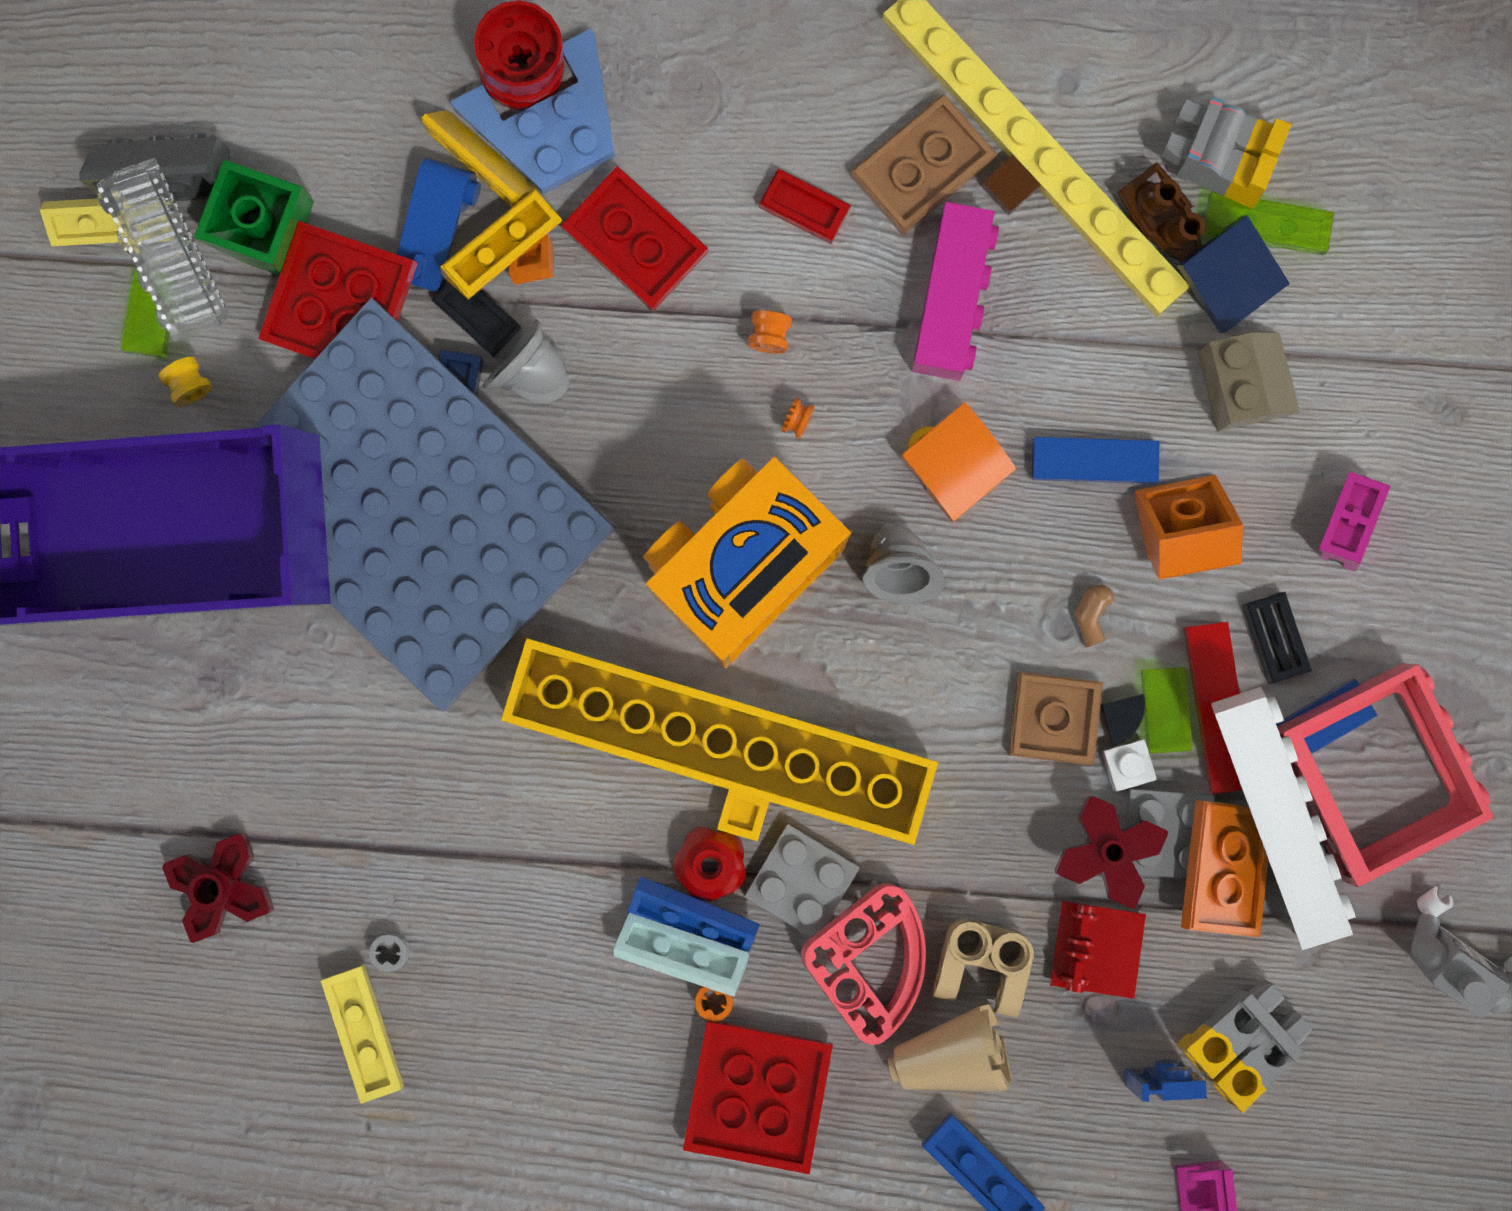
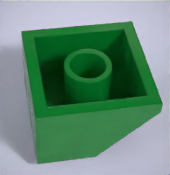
M223 159L194 238L245 264L280 276L298 221L307 222L314 201L302 186Z

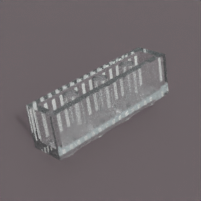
M154 157L108 173L96 184L99 203L107 214H111L118 228V241L122 249L127 254H131L138 268L137 278L139 284L146 293H150L156 305V316L160 326L165 331H169L174 342L219 328L229 315L228 309L156 158Z

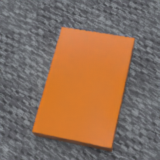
M1195 800L1181 928L1260 937L1269 859L1249 807Z

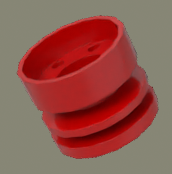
M521 0L503 2L487 11L477 25L474 47L480 80L489 96L504 107L525 110L556 94L561 87L563 79L564 60L560 28L551 14L537 4ZM522 59L523 63L527 64V67L520 68L515 61Z

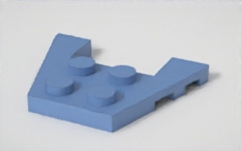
M592 28L562 43L563 56L577 83L503 121L483 84L450 101L454 111L476 129L482 138L491 143L542 194L615 157L596 39Z

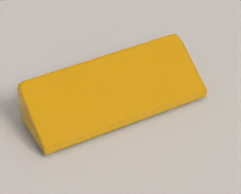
M444 110L425 113L422 116V123L427 133L468 170L474 171L476 177L511 208L536 189L529 180L451 112Z
M534 189L440 266L441 275L469 300L562 223L563 220L537 190Z

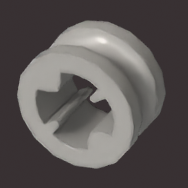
M383 933L370 946V962L373 967L381 972H395L407 961L410 952L409 944L399 933ZM382 942L387 946L393 943L399 946L400 950L396 952V955H399L400 959L396 963L392 959H388L385 962L381 960L379 954L383 952V949H379V945Z

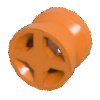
M753 311L751 322L754 325L753 334L748 337L747 346L753 350L765 353H787L789 343L786 340V333L792 328V317L774 311Z

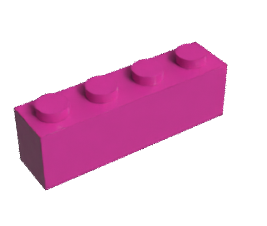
M945 202L941 213L911 372L960 381L965 370L972 371L977 346L970 345L972 330H980L984 313V306L977 305L980 290L987 291L992 266L985 265L987 250H995L999 233V226L992 225L995 211Z

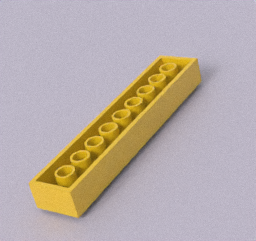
M526 638L501 721L912 845H915L939 763Z

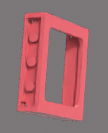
M1402 663L1277 727L1281 738L1290 736L1298 757V761L1290 764L1296 778L1303 775L1313 798L1312 801L1305 804L1311 817L1318 815L1327 837V840L1323 842L1329 854H1333L1342 880L1356 887H1360L1494 818L1488 806L1491 804L1489 793L1480 782L1476 781L1470 769L1472 759L1465 747L1457 743L1451 731L1454 727L1452 718L1443 706H1439L1432 692L1435 689L1434 682L1424 668H1420L1419 664ZM1393 693H1397L1401 697L1449 795V802L1438 810L1358 849L1304 738Z

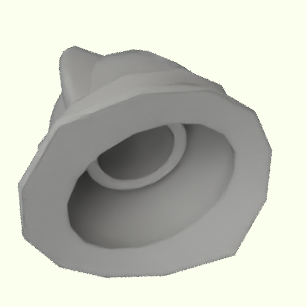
M538 319L532 323L513 349L489 375L483 384L485 390L502 387L506 391L511 390L522 398L539 404L552 403L565 394L569 387V377L566 373L564 358L560 350L550 343L551 340L544 336L542 325Z
M891 522L882 526V530L874 536L870 545V558L867 560V569L862 575L865 588L875 597L893 604H917L937 598L946 586L944 573L934 564L933 556L927 552L921 539L909 528L900 527Z

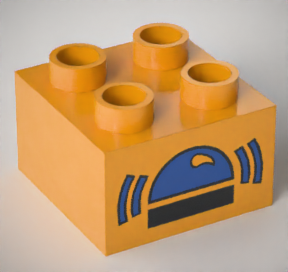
M775 456L759 472L744 458L736 462L719 478L706 495L712 501L709 508L715 515L696 534L681 520L678 521L649 548L643 557L649 563L648 567L655 573L645 583L654 598L725 669L843 553L851 535V532Z

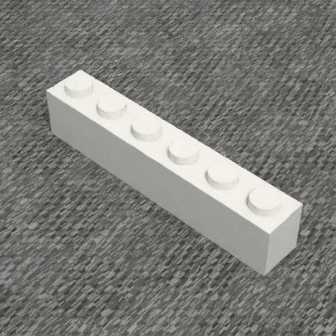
M1258 687L1211 703L1302 950L1353 935L1348 920L1356 918L1347 893L1339 895L1334 881L1342 878L1333 854L1327 856L1323 854L1319 842L1327 840L1319 816L1310 817L1305 803L1312 801L1313 798L1304 775L1297 778L1294 775L1290 763L1298 761V757L1290 736L1281 738L1276 723L1282 722L1284 719L1275 696L1267 699L1262 687Z

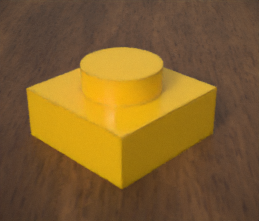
M728 790L717 830L758 842L769 801Z

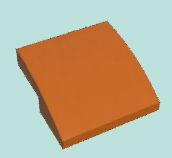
M966 402L961 404L900 457L927 488V494L952 523L1016 470V467L995 437Z

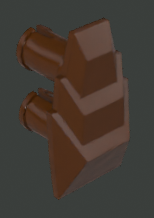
M1158 162L1117 192L1141 233L1148 241L1151 239L1162 252L1168 251L1181 262L1203 245L1200 236L1204 234L1206 229L1204 219L1199 214L1191 211V208L1194 206L1182 192L1179 184L1165 172Z

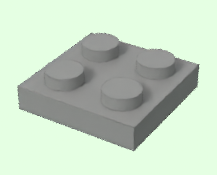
M1127 789L1125 828L1141 820H1146L1168 831V836L1159 855L1132 861L1139 875L1186 879L1195 800L1214 802V795Z
M787 823L744 897L809 937H812L827 925L860 867Z

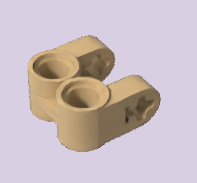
M969 918L954 921L948 927L945 934L932 996L955 1002L965 965H974L1001 972L994 1011L1001 1015L1017 1018L1022 1007L1034 960V950L1031 943L1025 936L1012 929L997 927ZM967 930L977 932L979 937L977 947L970 952L960 951L958 948L959 936ZM1009 941L1017 942L1020 947L1018 958L1011 963L1002 962L999 957L1001 946Z

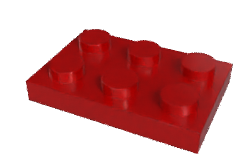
M618 166L561 225L562 230L652 312L709 253L707 246Z

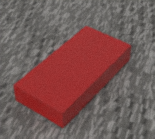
M778 168L759 203V208L832 245L850 211L851 205Z

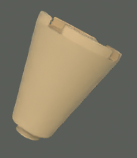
M991 1003L979 1005L895 1046L894 1056L888 1057L889 1071L893 1082H900L904 1090L987 1092L1010 1090L1011 1087L1008 1083H1011V1072L1004 1039L999 1037L997 1029H992V1026L999 1025V1021Z

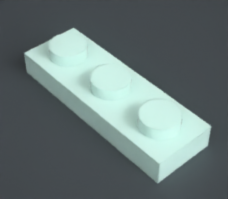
M632 913L628 914L614 947V957L733 997L736 995L749 958V952Z

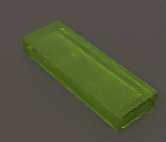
M1213 191L1209 194L1205 215L1206 229L1203 235L1214 237L1240 216L1248 215L1266 246L1325 255L1329 250L1334 212L1262 199H1259L1255 207L1251 209Z

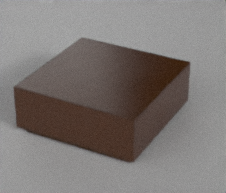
M1012 155L983 181L981 187L1010 215L1033 195L1041 184Z

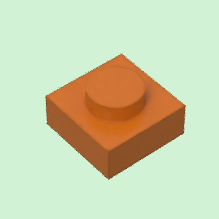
M549 235L543 237L509 266V276L514 285L554 277V247Z

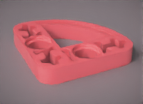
M882 883L866 893L810 937L801 950V961L804 967L852 1032L866 1044H880L900 1027L916 1002L925 973L926 945L920 918L908 895L901 888L890 883ZM884 894L890 897L897 896V899L893 902L896 908L894 912L890 913L887 910H882L874 916L880 921V924L877 926L873 919L863 912L866 907L874 913L884 905L881 899ZM853 918L862 919L866 925L865 935L858 941H849L844 934L846 924ZM899 923L904 943L903 968L897 988L884 1008L850 961ZM819 946L824 950L830 948L831 951L827 954V958L837 970L842 964L845 967L831 975L819 962L812 963L816 959L814 950ZM829 977L825 983L823 979ZM850 978L855 980L857 992L853 999L849 1001L838 1000L835 991L837 984L843 979ZM863 1006L872 1017L877 1018L880 1016L876 1021L878 1026L876 1032L872 1033L868 1029L862 1031L866 1026V1022L856 1009Z

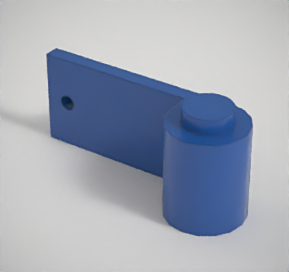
M429 157L424 158L416 176L397 255L412 259L418 263L411 285L437 293L441 290L444 277L441 275L440 266L449 259L460 213L466 211L469 205L475 206L480 195L481 183L476 181V173L474 171Z

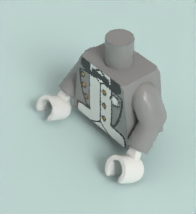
M1435 886L1417 900V906L1422 915L1418 918L1412 942V952L1409 956L1434 986L1478 1017L1483 1019L1489 1012L1496 1014L1508 1012L1512 1008V956L1504 962V967L1507 971L1504 972L1497 965L1441 927V922L1437 917L1453 907V899L1450 895L1439 899L1437 896L1438 887Z

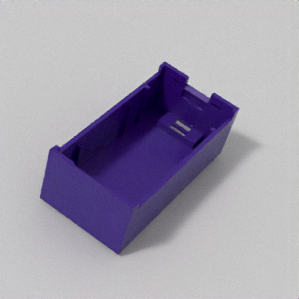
M277 424L264 425L262 428L0 447V524L10 525L12 557L2 558L0 528V626L331 604L320 436L317 434ZM19 523H28L30 556L21 557Z

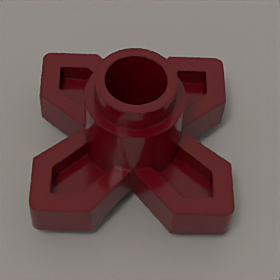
M1088 796L1078 815V820L1087 836L1085 844L1063 849L1054 871L1056 874L1077 884L1102 874L1107 897L1134 909L1138 904L1145 885L1132 861L1159 855L1168 836V831L1146 820H1141L1121 830L1115 806L1095 796ZM1114 844L1116 852L1114 857L1109 860L1106 856V849Z
M245 833L236 834L217 842L210 865L191 854H187L168 861L162 866L170 889L187 893L192 903L182 919L191 943L219 934L227 911L248 922L269 914L274 910L266 887L241 880L254 857ZM215 883L218 885L219 893L215 890Z

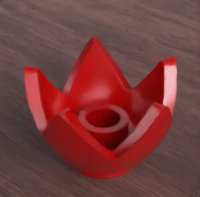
M695 827L686 836L682 848L674 856L672 869L676 879L687 889L692 897L700 898L706 902L715 901L724 895L737 891L745 883L746 879L742 840L739 836L727 832H716L707 827ZM712 857L718 862L717 871L706 873L702 869V861L705 858Z

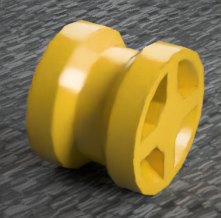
M185 357L167 365L158 374L162 385L170 388L172 392L170 399L176 407H184L195 403L212 390L209 379L202 377L199 373L200 364L195 357Z

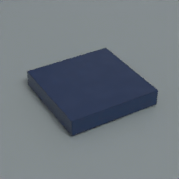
M1248 215L1240 216L1177 264L1178 269L1219 333L1228 332L1290 284Z

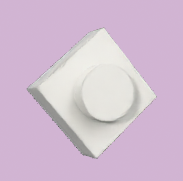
M1145 739L1101 751L1113 791L1117 792L1157 780Z

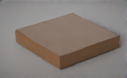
M1017 672L1008 755L1094 766L1103 682Z

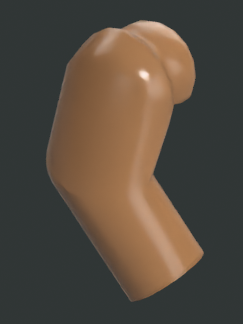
M1095 585L1088 588L1075 608L1074 616L1086 648L1106 641L1099 618L1106 606L1112 604L1114 596L1112 590L1105 585Z

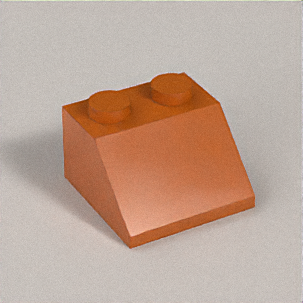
M1216 475L1135 490V501L1146 554L1159 580L1241 564L1243 523Z

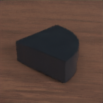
M1144 694L1100 705L1111 745L1124 742L1139 728L1145 712Z

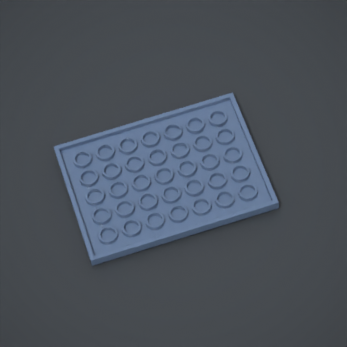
M373 298L361 308L253 427L262 428L264 425L280 424L320 436L331 605L442 712L448 710L616 529L613 524Z

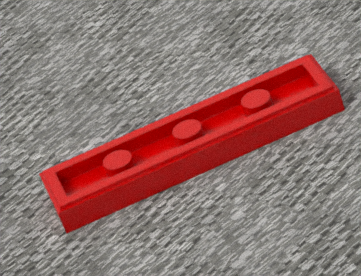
M1227 621L1183 628L1210 794L1243 790L1211 703L1240 694L1229 623Z

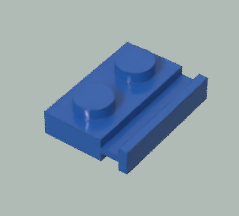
M1180 1060L1155 1061L1156 1067L1143 1068V1074H1137L1131 1068L1124 1069L1125 1086L1142 1102H1149V1095L1153 1094L1157 1095L1162 1101L1207 1099L1206 1080L1193 1072L1191 1068L1182 1066Z

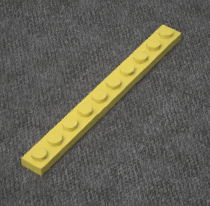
M898 0L883 13L882 20L1007 156L1010 158L1014 155L1041 184L1039 190L1156 317L1190 288L1184 278L926 0Z

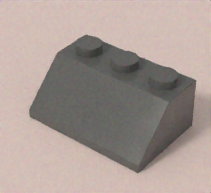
M194 133L188 139H174L166 135L151 136L149 141L133 142L127 138H112L108 140V144H93L79 172L80 181L100 198L139 196L163 188L165 192L156 195L168 194L170 202L206 200L210 196L223 159L230 161V150L219 137L210 133ZM150 168L155 170V172L122 183L118 181L120 178ZM158 178L160 181L127 193L123 191L125 188Z

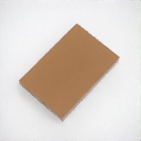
M943 93L850 172V176L901 235L904 236L994 161L997 153Z

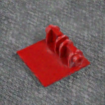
M1061 901L1050 986L1066 988L1067 991L1077 993L1087 991L1135 999L1146 914Z

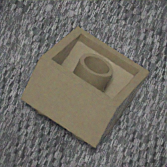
M1250 332L1209 342L1198 352L1218 432L1300 412L1280 333Z

